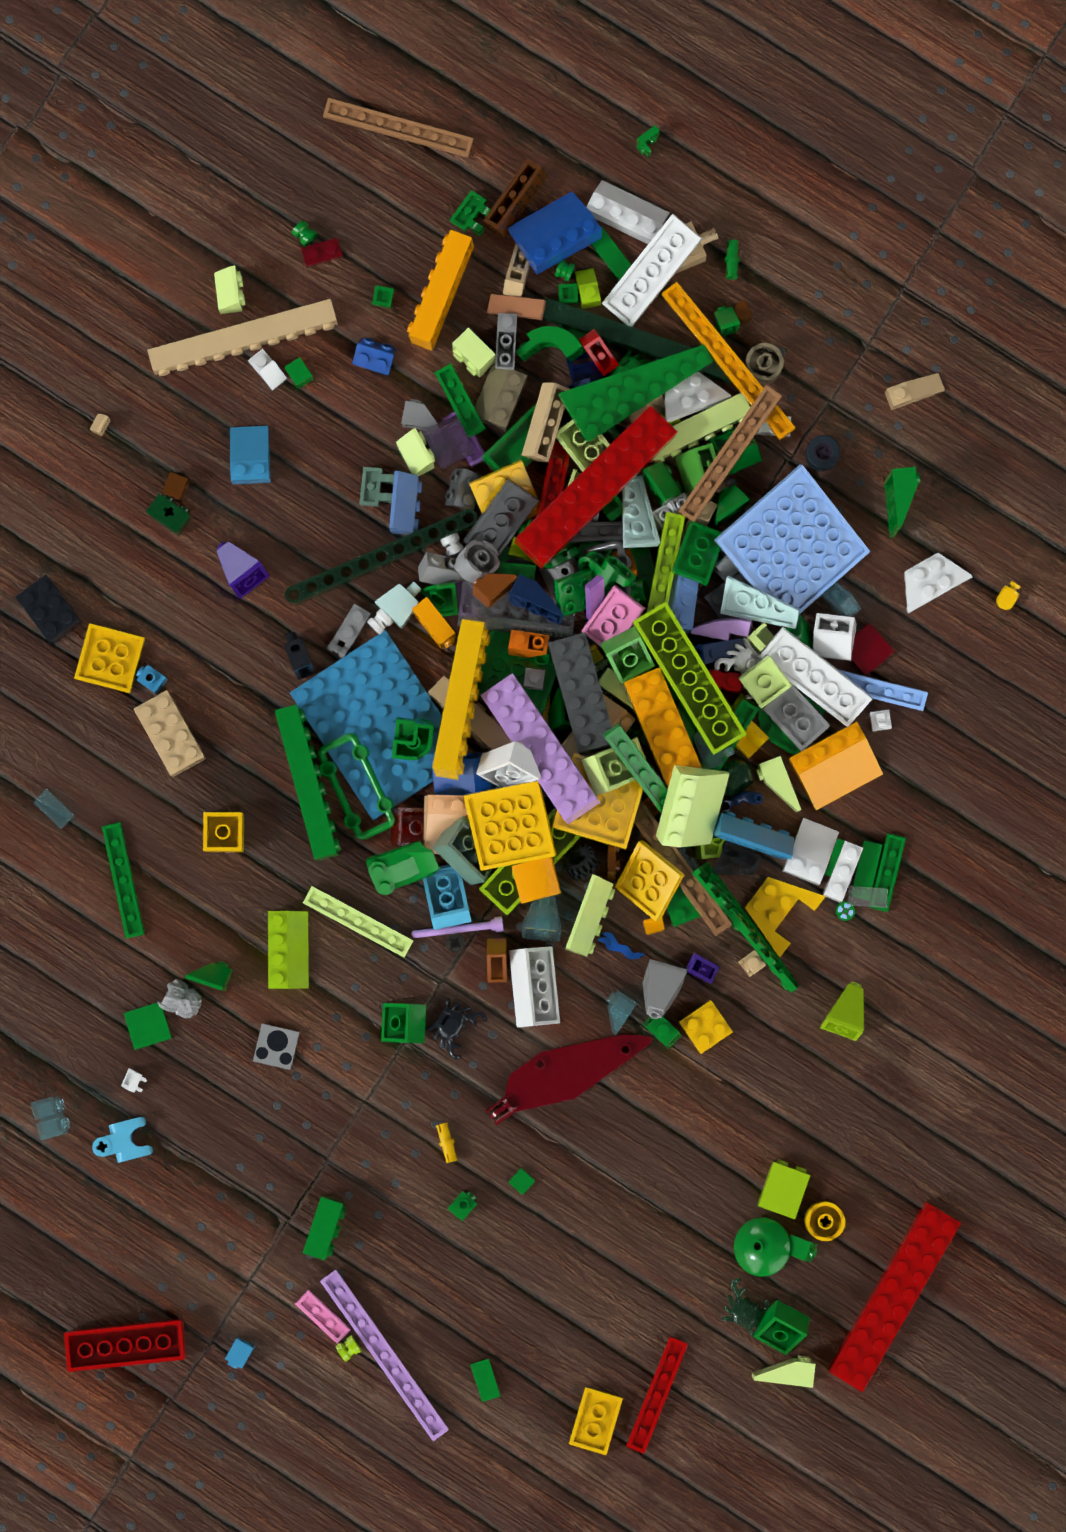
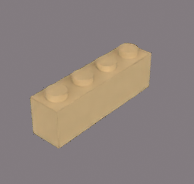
M542 383L521 456L534 461L549 462L565 408L557 394L569 390V388L557 383Z

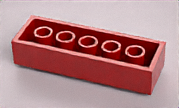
M183 1318L64 1332L67 1372L177 1361L187 1358Z

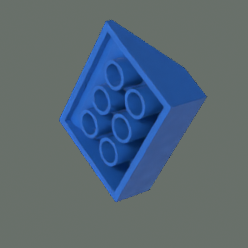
M573 192L566 194L507 228L536 275L602 238V229L596 219Z

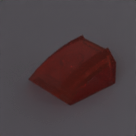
M393 808L392 811L396 820L390 831L392 847H402L417 841H421L423 845L424 809Z

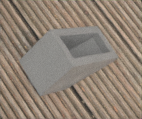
M411 399L410 402L405 401L401 422L402 427L416 428L417 430L433 433L440 431L439 425L426 406L421 404V401Z

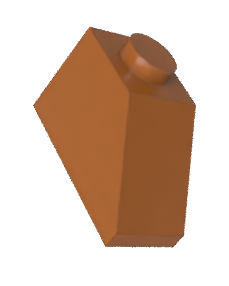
M487 573L483 578L479 577L474 582L473 595L489 609L512 589L517 576L513 574Z
M506 938L487 939L488 983L507 982Z

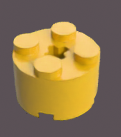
M819 1201L813 1203L806 1211L804 1218L805 1227L814 1238L820 1241H831L843 1232L845 1217L837 1205L829 1201ZM824 1216L829 1220V1223H826L825 1226L820 1222V1219H824Z

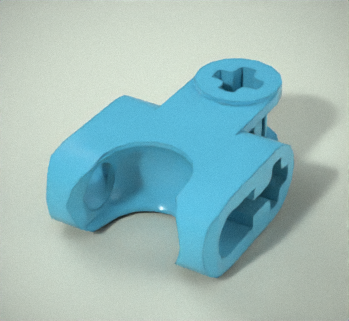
M138 1117L109 1125L111 1135L97 1138L92 1145L93 1152L100 1157L116 1154L118 1163L151 1155L153 1153L151 1146H137L132 1141L133 1131L146 1124L145 1117ZM101 1141L103 1144L108 1145V1148H105V1152L98 1149Z

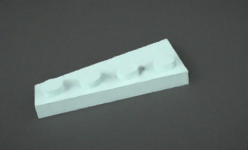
M636 476L622 490L623 548L657 547L660 544V539L642 476Z
M727 576L720 614L796 629L799 608Z

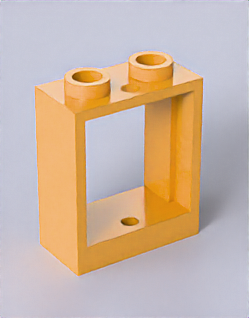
M427 597L412 608L415 617L441 649L444 647L448 649L455 643L456 633Z

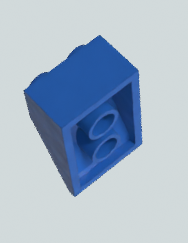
M486 752L463 756L465 767L463 775L459 776V780L437 777L432 768L434 794L464 796L465 794L494 789L493 783L476 774L481 756Z

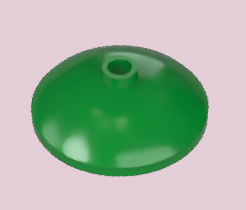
M755 1218L746 1222L737 1232L734 1241V1254L737 1262L746 1272L754 1276L766 1277L779 1272L786 1265L791 1252V1242L787 1231L781 1224L769 1218ZM757 1243L761 1244L760 1250L756 1249Z

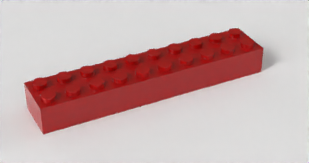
M650 405L515 538L514 543L543 569L676 437L678 431Z
M924 1202L827 1368L829 1373L859 1391H864L961 1225L959 1221L929 1203Z

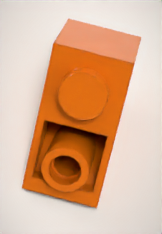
M511 630L508 654L527 658L546 655L549 635Z

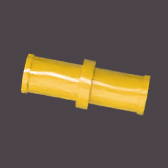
M448 1123L437 1125L436 1128L441 1142L439 1145L443 1149L446 1163L457 1161L458 1158L453 1145L455 1142L451 1138Z

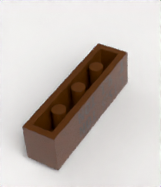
M528 159L524 162L483 220L490 230L505 238L509 232L507 228L515 224L547 178V175L540 166Z

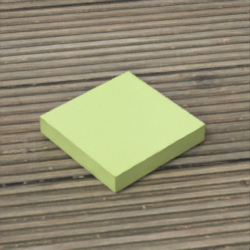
M770 655L738 677L761 709L792 686Z

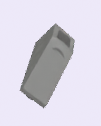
M498 313L495 369L514 370L517 314Z
M426 552L418 566L419 580L421 582L443 584L466 581L454 568L456 558Z

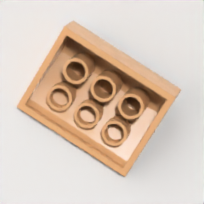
M424 796L423 846L432 850L433 854H438L433 847L446 829L462 816L469 820L464 796Z

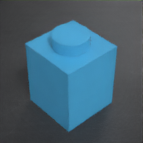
M237 1337L225 1358L228 1361L227 1364L235 1369H238V1367L242 1369L255 1346Z

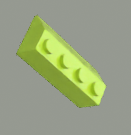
M268 911V989H309L308 911Z

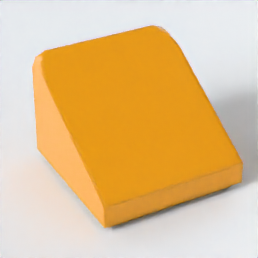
M652 918L643 920L647 935L661 932L665 929L663 918L659 921H655Z

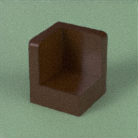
M170 472L162 493L182 502L190 481L186 477Z

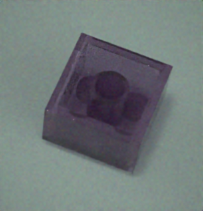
M456 414L422 431L441 469L475 453Z

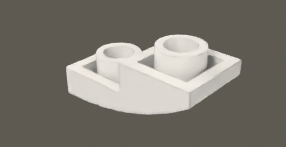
M685 493L652 512L655 524L659 530L663 529L666 512L682 515L678 511L687 499Z

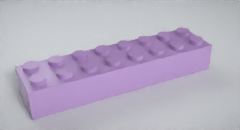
M513 673L481 695L511 742H521L526 748L531 750L541 775L538 782L566 823L570 824L600 803Z

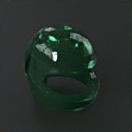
M730 760L722 768V771L730 773L728 778L730 783L725 789V793L728 796H734L744 791L754 782L752 769L743 760Z

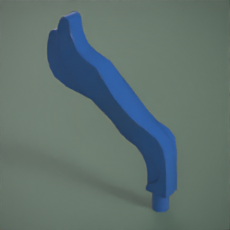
M610 932L602 933L606 938H598V941L604 943L608 950L621 952L628 959H638L645 956L644 952L633 953L628 946L618 944L615 936Z

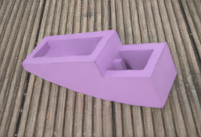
M739 617L715 619L695 626L691 634L727 641L731 638L732 634L748 637L752 631L753 620Z

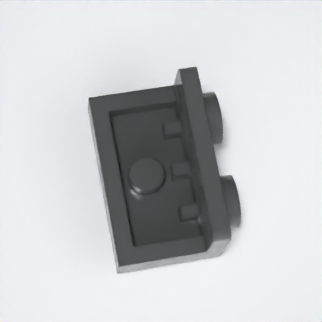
M464 468L455 469L451 474V484L446 493L445 505L473 512L476 499L469 482L481 478L483 475Z

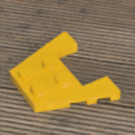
M767 877L745 909L776 954L781 957L791 943L776 933V928L797 900H800L815 911L825 897Z

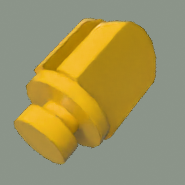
M1013 581L1010 582V587L1005 585L996 598V603L1001 609H1011L1019 598L1020 593L1016 590H1019L1021 586Z

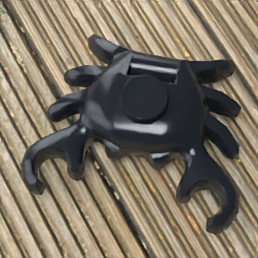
M447 998L443 1012L435 1023L426 1028V1031L437 1028L433 1040H437L439 1034H441V1047H445V1040H447L450 1057L458 1060L462 1056L455 1055L453 1051L455 1048H461L462 1046L454 1042V1038L460 1037V1032L466 1028L465 1022L467 1020L476 1026L477 1022L475 1019L477 1016H481L484 1022L487 1021V1017L481 1011L464 1014L465 1011L471 1010L470 1006L457 1010L461 1002H457L450 1009V999Z

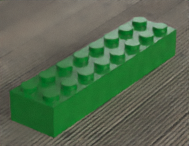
M297 704L275 710L314 859L321 861L339 856L338 851L341 850L339 839L334 838L333 832H336L334 821L329 819L328 814L331 813L329 802L325 801L323 795L327 794L324 784L319 782L318 777L321 776L319 765L314 763V758H317L315 749L312 745H309L308 740L312 738L309 728L304 726V722L307 721L305 712Z

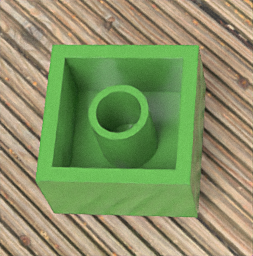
M635 626L600 644L621 684L655 667Z

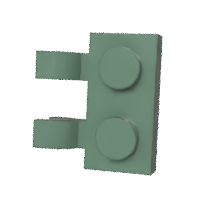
M363 467L359 505L379 507L380 502L392 503V493H381V484L393 485L394 475L383 474L382 468Z

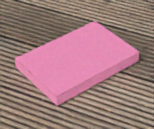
M614 585L581 632L601 646V643L632 628L634 625L633 621L638 619L646 608L617 585Z

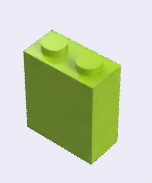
M779 1159L777 1163L772 1161L757 1206L795 1219L810 1175L806 1174L807 1169L798 1166L795 1169L788 1167L789 1163Z

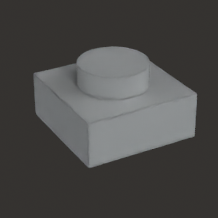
M526 668L523 688L543 691L545 670Z

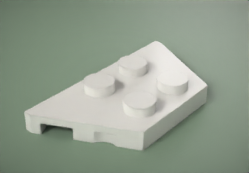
M696 372L664 393V419L667 422H671L705 410L731 398V395L700 372Z
M939 553L906 570L904 578L907 613L909 614L972 578V575Z

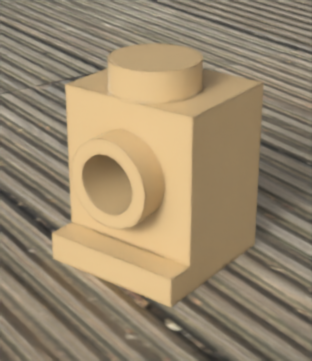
M755 950L738 961L749 977L766 966Z

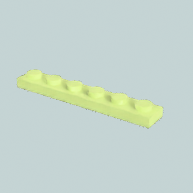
M313 886L303 901L305 905L404 958L413 943V940Z

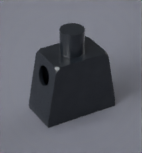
M296 632L287 634L285 636L287 644L284 647L298 680L316 674L302 638L298 639Z

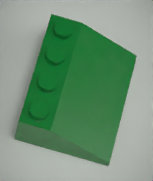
M916 467L892 469L884 481L890 538H894L902 527L916 488L920 483V474L916 472Z

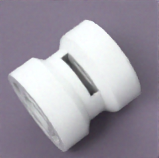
M458 533L440 540L442 546L447 550V557L453 558L458 556L464 549L463 545L459 542L460 537Z
M381 608L376 612L374 618H370L367 621L380 635L387 626L394 622Z

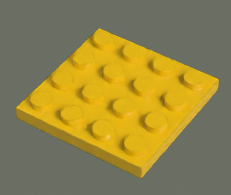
M572 753V761L592 789L581 761L587 757ZM634 780L609 792L597 795L600 803L570 824L564 821L556 809L552 828L626 849L643 788L637 780Z
M538 780L464 795L481 871L556 856L541 785Z

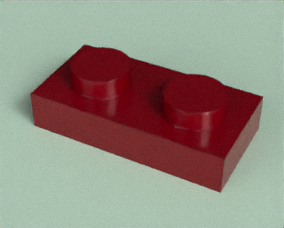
M337 238L301 248L307 268L343 257Z

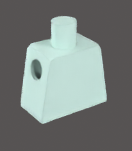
M412 582L407 589L398 584L377 599L375 604L395 624L403 629L413 614L412 608L419 603L414 597L422 589L415 582Z

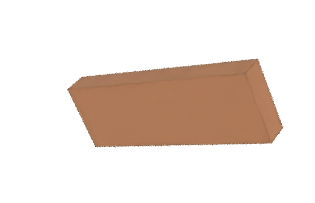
M491 294L487 312L493 315H498V313L517 314L519 318L542 320L546 301Z

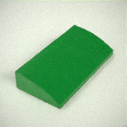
M536 404L481 456L494 471L519 460H522L526 468L533 461L521 455Z

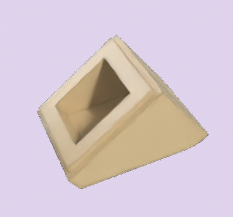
M98 414L90 430L103 436L110 423L109 417L104 414Z

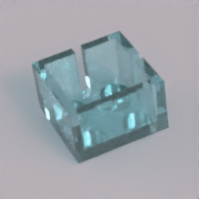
M53 1096L31 1102L35 1120H41L40 1123H36L40 1141L69 1133L70 1123L63 1114V1110H65L63 1099H59V1096Z

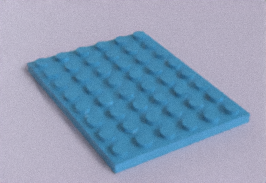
M386 630L290 692L299 708H303L306 719L323 745L347 733H354L359 738L361 745L368 747L369 756L367 758L385 796L392 799L394 803L393 808L433 782L431 759H434L442 715ZM397 717L409 719L422 718L434 723L432 746L424 757L418 760L392 758ZM350 740L328 752L374 821L385 813L380 812L377 808L378 797L361 761L353 757L352 751L354 746Z

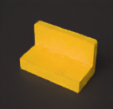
M751 721L745 731L747 735L742 737L735 746L747 758H750L769 738L753 721Z

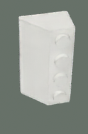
M603 180L594 191L586 207L595 219L646 244L650 243L665 224L670 212Z
M553 947L510 950L509 956L517 1028L560 1023Z

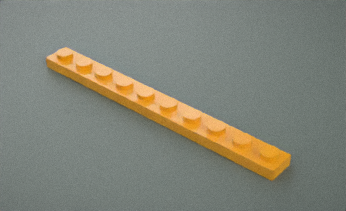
M678 282L665 290L662 296L698 341L705 345L711 357L752 406L764 388ZM776 405L765 423L777 438L781 440L795 430V426L779 406Z

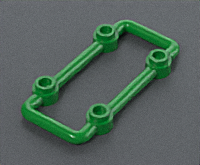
M347 733L319 748L318 757L322 763L320 765V772L322 775L328 776L346 815L344 818L345 826L352 829L359 840H366L394 826L396 820L392 811L394 803L391 798L385 796L367 758L369 756L368 747L361 745L357 735ZM350 740L354 746L352 751L353 757L361 761L378 797L377 808L380 812L385 813L388 821L363 833L359 827L361 818L357 813L352 812L335 775L336 764L333 761H329L325 754Z

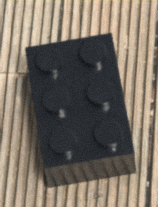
M46 574L15 596L51 645H54L83 623Z

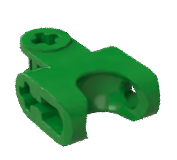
M595 550L590 551L586 556L578 560L580 571L590 570L592 579L597 575H601L604 578L605 597L612 587L616 585L615 582L623 587L632 585L636 578L635 574L614 556L604 558L600 552Z

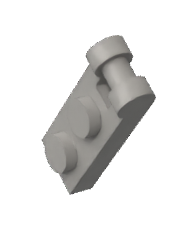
M354 604L333 640L328 645L327 650L336 652L340 658L345 657L371 613ZM340 640L346 643L343 648L337 645Z

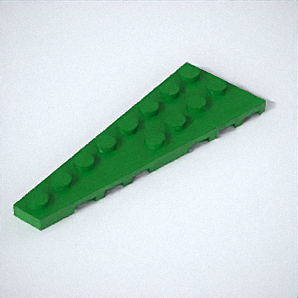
M700 345L574 387L557 395L585 441L590 442L714 360L705 345Z
M707 862L692 872L724 914L729 917L734 929L739 930L760 957L767 963L771 972L781 980L782 987L786 991L789 990L790 993L800 986L711 864Z

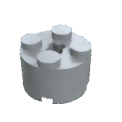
M473 540L458 554L454 568L463 579L473 585L479 577L483 578L487 573L493 574L500 565L498 551L487 541Z

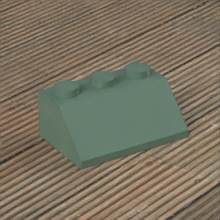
M465 816L459 818L446 829L433 847L469 885L486 882L492 869L480 870L470 822Z

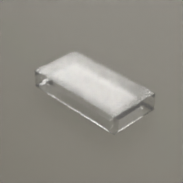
M849 886L848 905L887 908L888 889Z

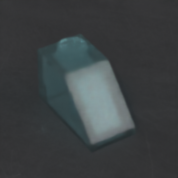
M837 582L821 595L840 616L853 617L861 610L853 595Z
M618 990L616 993L612 991L606 1000L609 1003L607 1010L611 1030L614 1035L618 1033L637 1004Z

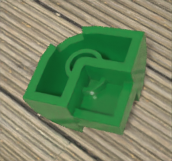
M397 717L392 758L418 760L424 757L432 746L434 723L422 718L409 719Z

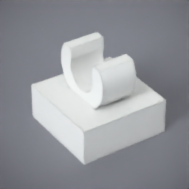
M889 710L869 713L872 732L892 729Z
M129 1068L121 1086L134 1093L135 1090L142 1092L143 1089L138 1087L139 1081L146 1082L147 1080L142 1077V1074Z

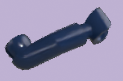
M741 791L733 796L731 800L722 801V804H728V808L722 811H730L732 806H737L742 802L760 804L763 801L762 794L759 792Z

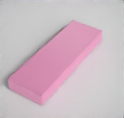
M309 1289L295 1303L337 1344L351 1330Z

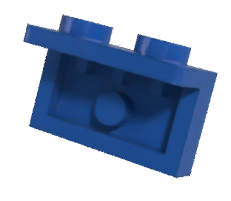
M361 338L357 343L352 364L389 375L397 349L388 343H377L372 338Z

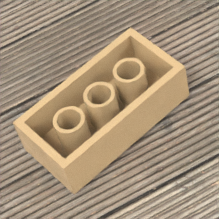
M166 690L134 708L136 715L170 776L175 777L206 759L170 692Z

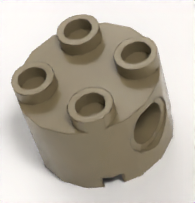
M760 343L752 347L745 360V366L762 385L772 384L781 374L784 364L781 351L770 343Z

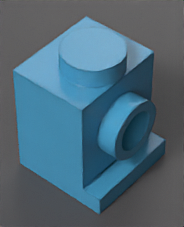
M149 665L146 667L142 666L136 674L138 676L137 681L156 695L168 680ZM149 674L153 675V679L151 681H147L146 677Z

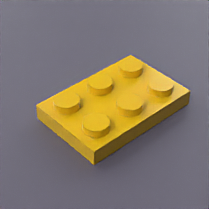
M585 1387L569 1444L607 1455L623 1398Z

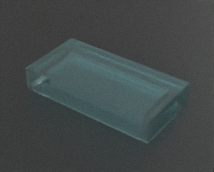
M48 789L33 802L60 829H63L75 816Z

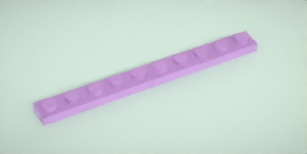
M334 1270L323 1278L320 1282L432 1441L447 1432L449 1428L339 1272Z

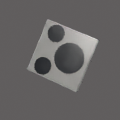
M261 1024L253 1061L291 1070L300 1032Z

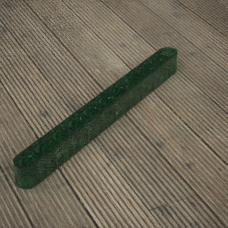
M542 298V300L546 301L542 320L585 333L595 329L603 341L631 349L634 352L659 360L692 348L555 300ZM715 360L698 371L705 376L725 383L732 382Z
M472 509L456 513L290 586L285 592V597L291 605H299L438 544L441 542L440 540L449 535L460 534L472 529L478 520L477 514ZM466 515L474 517L472 523H466L463 519ZM454 522L457 528L454 531L447 530L446 526L448 523ZM432 530L439 532V536L435 539L429 537V533ZM416 537L422 540L419 546L411 544V541ZM398 545H402L405 548L401 554L394 552V548ZM385 553L387 558L385 561L379 562L376 559L377 555ZM361 561H368L369 567L367 569L359 568ZM345 568L352 570V574L349 577L342 576V571ZM327 576L334 577V582L331 585H326L324 579ZM315 584L317 589L315 592L310 593L307 591V586ZM297 591L299 598L297 600L289 599L291 592Z

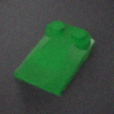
M421 841L366 858L367 868L377 892L382 895H389L396 888L430 877L440 870L433 851L424 847Z

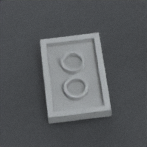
M791 683L792 686L772 700L763 710L802 752L830 725Z

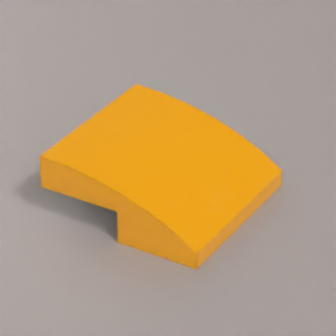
M552 857L512 866L521 904L561 894Z

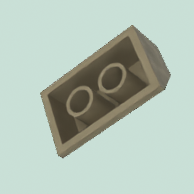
M492 365L475 406L483 423L502 431H507L527 382V375L515 370L495 369V366Z

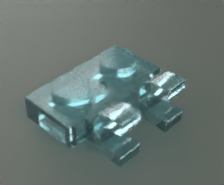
M699 732L693 734L705 769H712L723 765V758L735 754L731 746L713 755Z

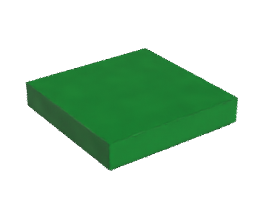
M158 1003L123 1013L134 1050L172 1039L164 1010L159 1007Z

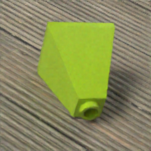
M850 982L822 1022L821 1029L857 1041L864 1031V989L861 988L859 983Z

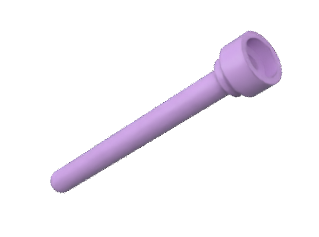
M498 916L489 922L455 925L434 930V928L414 930L411 936L413 938L487 929L502 932L504 931L502 916Z

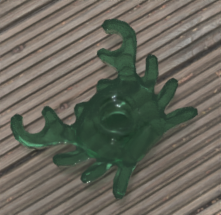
M738 1277L731 1284L735 1301L731 1295L727 1297L732 1309L727 1305L724 1306V1309L732 1316H724L721 1320L734 1322L744 1327L754 1338L755 1331L752 1328H758V1323L761 1322L764 1314L770 1307V1301L766 1300L761 1309L758 1302L750 1301L749 1297L743 1299L742 1295L747 1288H737V1283L742 1281Z

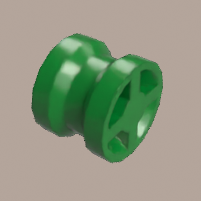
M565 260L560 261L555 277H562L565 281L569 282L576 264L566 263Z

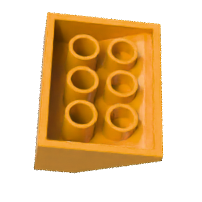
M857 722L792 756L788 760L815 810L828 805L883 775L873 751Z

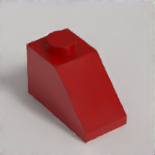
M595 329L579 339L603 376L619 366Z

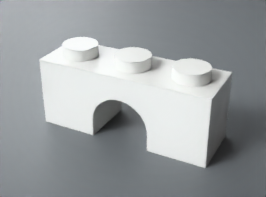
M847 841L844 842L832 875L828 879L822 894L824 897L839 903L843 901L862 853V847Z

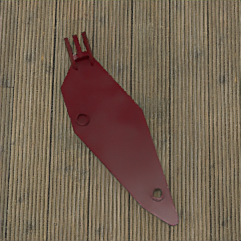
M618 1035L540 1052L509 1075L504 1097L485 1111L488 1114L504 1103L501 1108L490 1115V1118L493 1120L506 1110H509V1112L494 1122L497 1126L515 1112L576 1099L652 1043V1039L650 1036ZM622 1048H629V1052L623 1053Z

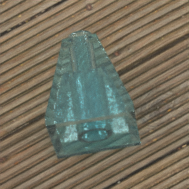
M555 895L532 901L523 922L522 938L560 942L561 922Z

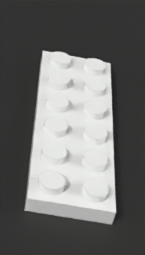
M672 214L602 304L628 327L632 328L703 238L675 214Z
M784 627L779 630L758 655V658L761 660L770 655L790 683L847 727L872 700L871 695Z

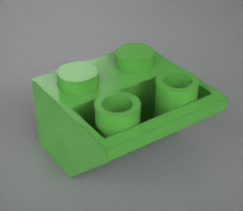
M713 443L693 448L675 457L685 494L693 491L716 458Z

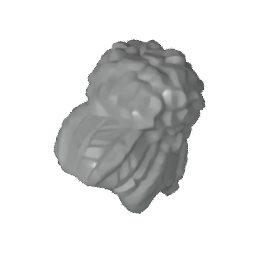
M179 979L168 983V991L162 1002H157L163 1010L175 1012L176 1015L185 1019L191 1018L193 1014L196 1015L202 1005L199 993L193 988L189 989L188 985Z

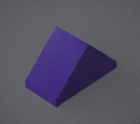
M693 953L685 969L687 973L711 984L719 966Z

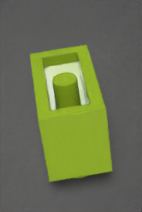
M594 269L576 271L575 277L582 309L600 306L601 298Z

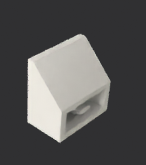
M817 613L814 626L813 651L823 658L851 661L857 625L855 617Z

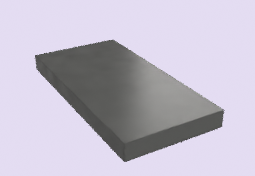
M507 478L464 538V542L469 544L473 540L487 541L497 549L499 557L537 505L539 499Z

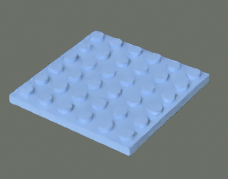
M801 464L715 539V542L752 587L799 608V614L870 552Z

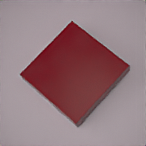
M869 623L855 635L851 661L864 676H867L895 651Z

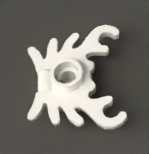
M745 637L743 642L746 648L735 644L734 647L739 652L727 651V655H734V657L719 658L715 662L714 668L719 670L720 664L724 663V670L729 671L730 667L734 664V670L744 674L760 662L761 659L758 658L759 654L752 648L749 640ZM746 695V696H745L746 699H752V698H753L751 695Z

